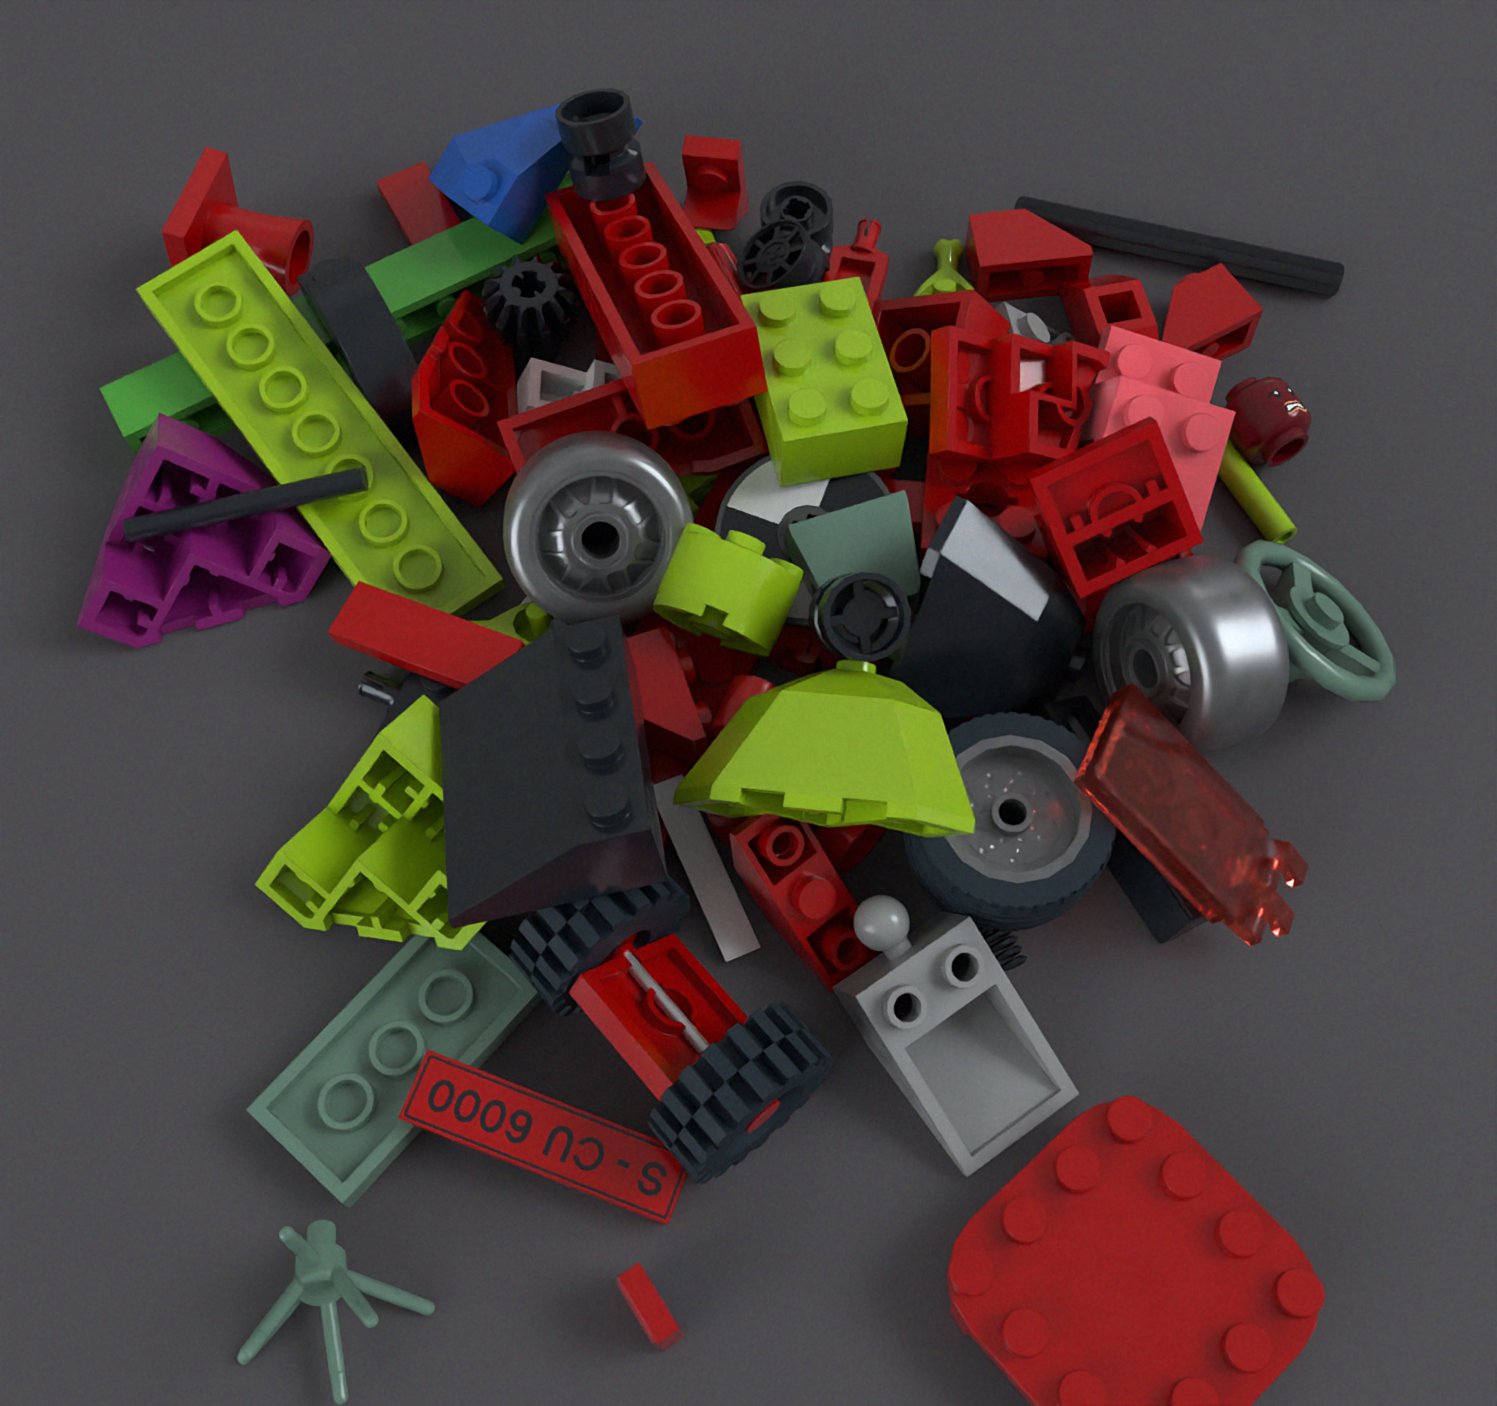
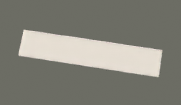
M683 774L654 785L657 809L725 961L728 962L761 947L699 810L673 804L674 791L684 779Z

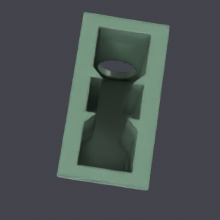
M905 490L788 525L783 541L794 565L805 571L803 582L812 599L816 590L829 579L843 574L858 572L879 573L895 581L906 594L909 605L914 603L919 597L921 580L908 498Z

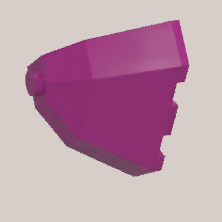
M159 412L133 461L108 522L80 611L77 627L138 649L162 642V635L195 625L198 631L228 623L245 618V611L278 601L281 607L304 601L332 555L295 507L130 543L124 533V519L278 485L271 476L218 438Z

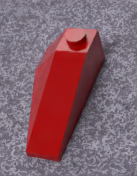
M464 289L457 297L412 377V419L429 482L447 495L458 497L480 508L515 472L497 426V421L518 414L513 343L503 346L500 338L497 336V331H490L489 325L486 324L483 299Z
M622 378L497 421L498 429L516 475L525 463L547 444L569 434L583 431H609L636 439L658 453L670 465L677 476L714 475L769 455V448L748 398L737 405L721 406L690 416L676 425L660 426L647 430Z

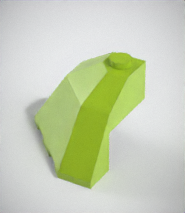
M840 660L836 664V669L808 674L748 697L675 789L673 798L674 805L730 818L773 814L827 828L873 824L926 838L974 834L975 817L941 713L903 682L876 674L877 667L874 664L856 660Z
M424 694L377 735L328 806L277 851L255 883L260 890L304 928L327 931L334 923L356 926L359 936L403 942L410 934H417L419 936L435 938L439 948L461 951L487 922L452 928L448 921L439 707Z

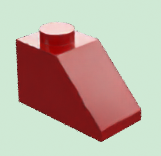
M1026 209L969 214L965 257L971 286L988 303L1060 295L1058 291L1060 283L1088 278L1093 258L1091 246Z
M1220 263L1199 274L1194 272L1186 275L1173 287L1159 341L1222 361L1250 347L1263 309L1225 266Z

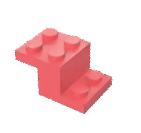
M1113 325L1104 328L1098 348L1110 352V361L1107 369L1096 373L1088 396L1094 404L1088 419L1081 426L1080 441L1077 447L1083 448L1149 416L1157 420L1201 533L1236 413L1210 404L1222 361Z

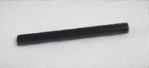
M358 467L127 518L123 521V529L127 540L133 543L368 491L369 484L364 468Z

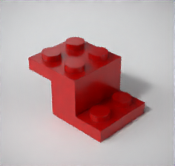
M1150 416L1025 474V478L1040 511V514L1033 517L1057 573L1061 576L1087 620L1085 633L1094 630V623L1100 604L1114 583L1155 564L1194 556L1191 548L1204 542L1158 422Z

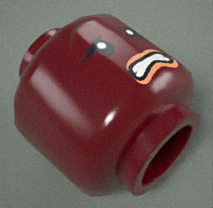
M1250 377L1236 384L1226 395L1225 400L1227 404L1224 408L1236 412L1228 438L1248 464H1267L1268 467L1282 465L1295 457L1308 443L1309 437L1307 432L1311 425V414L1282 378L1266 377L1257 380L1254 377Z

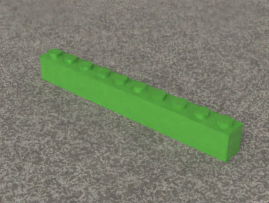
M570 174L564 177L557 190L573 185ZM547 206L523 245L473 217L364 267L388 306L408 347L438 333L457 297L464 289L483 299L484 282L492 279L494 265L511 267L514 254L521 261L526 262L531 261L539 253L544 261V265L560 260L562 268L564 270L567 269L560 255ZM304 295L291 300L347 375H350L330 335ZM180 351L99 388L124 439L135 456L139 452L159 412L214 437H218L236 428Z

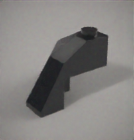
M955 496L927 548L919 574H921V584L917 611L911 609L909 632L903 644L888 656L894 662L886 675L888 678L903 682L941 713L947 733L963 722H970L972 718H979L986 714L995 715L997 712H1004V714L1017 712V714L1027 713L1032 716L1042 704L1055 702L1064 681L1076 685L1090 654V649L1080 646L1087 620L1061 576L972 503Z

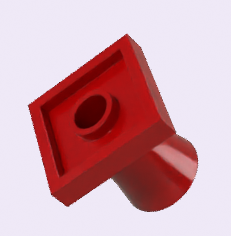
M205 147L161 231L171 268L237 230L282 290L290 296L295 295L300 289L296 277L308 272L314 243L312 222L309 219L275 216L240 208L236 197L228 153Z

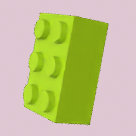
M860 277L740 295V301L757 327L768 391L755 395L754 399L779 486L785 487L900 467L908 419Z

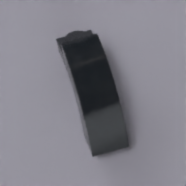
M345 255L339 259H327L319 262L311 271L296 277L304 297L330 335L354 384L404 448L417 442L418 438L412 419V377L418 366L388 306L360 261L354 263L349 255Z

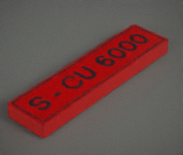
M427 1050L398 1117L403 1122L666 1226L669 1224L687 1175L685 1169L671 1152L657 1139L431 1050Z

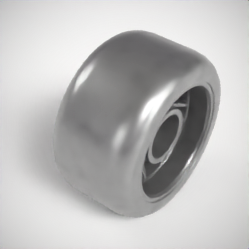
M583 431L561 437L541 448L525 463L515 477L504 509V550L517 583L524 593L546 613L555 618L561 617V620H565L566 623L570 624L619 614L622 625H626L654 611L653 603L656 598V592L686 523L694 524L689 500L677 475L670 465L653 449L636 439L619 433ZM595 522H607L617 529L615 539L602 546L588 545L582 539V534L590 524Z
M1210 555L1189 556L1158 563L1114 583L1105 594L1097 612L1093 630L1092 647L1096 678L1104 702L1114 721L1123 733L1139 748L1161 759L1171 761L1193 760L1251 742L1262 735L1273 724L1283 706L1289 682L1288 645L1283 625L1272 601L1260 584L1243 568L1219 557Z

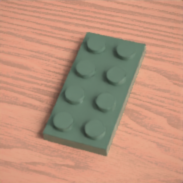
M479 931L461 951L439 948L435 938L415 934L246 1110L343 1205L350 1209L423 1130L401 1121L398 1117L427 1050L479 1069L543 998L512 960Z

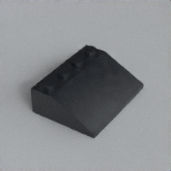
M619 614L551 629L439 702L448 921L452 928L668 881L637 672Z

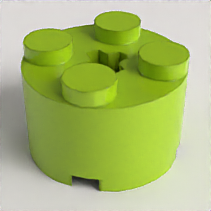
M686 523L656 592L653 610L667 621L699 637L704 632L721 639L719 644L721 646L747 655L767 658L772 647L778 641L805 576V571L790 562L777 558L768 559L762 556L766 545L750 535L730 530L726 539L723 540L718 534L705 527Z

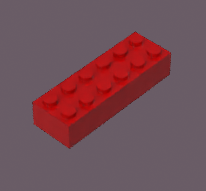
M652 161L644 163L646 180L643 185L633 193L618 199L608 201L582 199L575 193L573 185L544 194L560 255L570 275H573L576 287L647 430L660 426L676 425L690 416L721 406L737 405L748 397L768 391L758 332L754 321Z

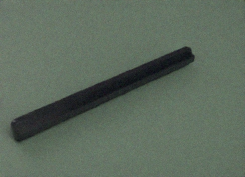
M1020 196L1014 207V210L1026 209L1086 244L1204 270L1222 263L1236 277L1329 297L1336 295L1343 280L1344 265L1335 261L1028 196Z

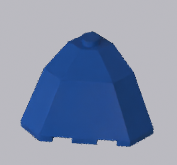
M561 103L453 136L428 180L447 197L481 222L523 245L547 206L544 194L556 191L569 171L567 158L570 153L562 145L555 117L556 109ZM634 116L637 132L643 122Z

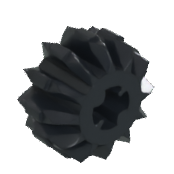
M539 253L531 261L526 262L521 261L514 254L511 267L494 265L492 279L484 282L482 297L485 306L483 308L485 321L489 325L490 331H497V336L500 338L503 346L518 341V345L525 354L531 344L540 343L549 351L552 343L551 338L568 340L569 332L571 331L570 325L578 323L580 315L579 300H577L578 289L573 275L565 274L560 260L544 265V261Z

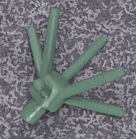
M318 1220L311 1223L307 1228V1241L292 1227L284 1226L279 1231V1238L296 1255L294 1279L241 1347L237 1360L242 1365L250 1363L302 1302L311 1306H320L333 1399L336 1404L343 1405L348 1400V1388L336 1301L343 1297L367 1328L375 1327L378 1324L379 1318L362 1293L427 1316L435 1311V1305L428 1299L349 1270L346 1251L336 1244V1226L333 1222Z

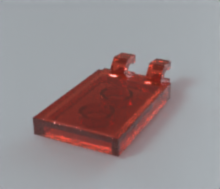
M1134 683L1112 693L1073 783L1211 924L1222 921L1249 946L1261 943L1267 923L1270 926V930L1277 937L1289 934L1295 913L1277 892L1281 877L1277 871L1284 876L1285 882L1291 888H1294L1304 883L1308 864L1290 842L1268 838L1269 831L1263 826L1264 820Z

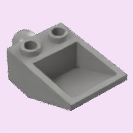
M887 895L869 897L859 905L855 912L854 930L862 944L872 950L883 952L833 986L832 989L874 1055L962 1174L968 1177L1078 1096L1079 1092L970 916L941 911L908 934L910 927L909 915L900 901ZM955 958L960 967L952 972V962ZM907 993L912 1001L894 1013L896 999L900 995Z

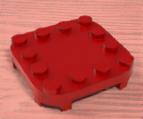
M1122 1096L1112 1102L1099 1103L1067 1125L970 1218L950 1250L951 1253L946 1272V1283L951 1306L950 1311L964 1335L969 1334L1032 1406H1251L1302 1352L1317 1326L1318 1311L1322 1308L1325 1300L1324 1287L1319 1278L1314 1274L1312 1264L1294 1238L1181 1124L1157 1107L1147 1105L1144 1101L1134 1096Z

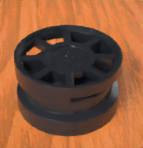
M779 219L759 229L747 241L737 262L739 280L748 290L754 293L823 282L821 280L823 273L830 271V261L826 252L816 241L810 239L806 229L793 219ZM793 229V231L788 235H785L784 230ZM747 272H751L749 279L747 278Z

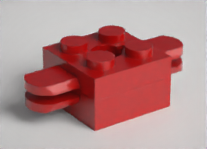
M928 444L925 482L881 479L891 494L903 490L906 492L914 541L920 542L919 571L927 548L955 496L968 500L973 505L986 503L995 506V509L988 506L975 507L1046 563L1048 550L1033 517L1040 514V511L1025 478V474L1044 465L986 463L930 455Z

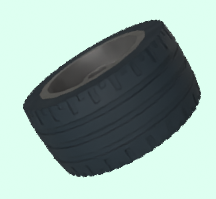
M997 712L995 715L986 714L979 718H972L970 722H963L947 733L975 817L974 834L926 838L903 832L904 847L911 871L914 872V876L923 891L927 892L929 898L939 905L943 911L946 910L952 914L970 916L977 928H985L991 931L997 929L1002 932L1027 930L1060 917L1080 902L1091 889L1106 867L1114 845L1118 815L1116 796L1113 795L1114 788L1110 783V777L1104 771L1101 760L1099 761L1096 758L1094 751L1090 750L1084 741L1079 740L1076 734L1070 733L1062 725L1058 726L1054 724L1055 722L1042 719L1043 717L1037 715L1034 717L1027 713L1017 714V712L1007 714ZM1000 817L1008 818L1016 825H1008Z

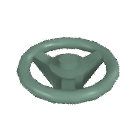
M1259 539L1238 550L1234 563L1248 572L1260 584L1267 595L1268 592L1260 575V566L1275 567L1282 571L1273 598H1270L1279 615L1287 640L1289 652L1288 683H1292L1296 679H1313L1323 688L1352 702L1366 703L1382 701L1393 690L1397 682L1396 664L1383 634L1363 606L1337 579L1308 557L1281 543ZM1346 626L1359 642L1363 653L1348 644L1349 633Z

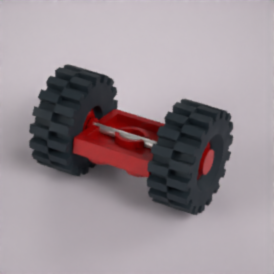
M668 872V881L537 910L538 912L535 916L525 918L518 928L522 934L515 937L510 947L514 951L510 954L512 962L557 1015L560 1013L562 1016H570L574 1010L577 1013L584 1011L655 1097L662 1101L653 1107L650 1113L652 1118L648 1121V1126L696 1184L708 1183L713 1176L715 1179L718 1178L732 1164L736 1166L743 1161L755 1147L758 1149L768 1140V1136L772 1132L785 1125L791 1119L790 1115L811 1098L809 1094L820 1087L825 1080L824 1076L831 1071L833 1067L832 1062L835 1060L834 1057L786 1003L781 1002L778 1004L775 1002L769 1004L764 1011L759 1009L747 1017L674 934V932L680 930L685 921L682 916L689 913L691 905L688 901L691 899Z

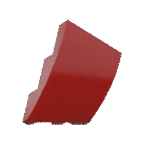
M951 325L931 330L929 454L986 463L1046 465L1076 451L1080 441L1081 426L1088 419L1094 404L1088 396L1096 373L1107 369L1110 361V352L1073 340L1053 346L1014 333L991 338Z

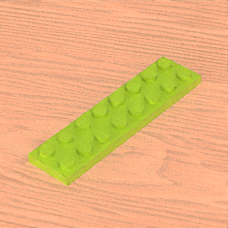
M237 230L136 288L144 304L278 485L358 467L364 468L369 484L368 491L295 507L332 555L331 557L354 588L358 581L459 618L505 588L502 576Z

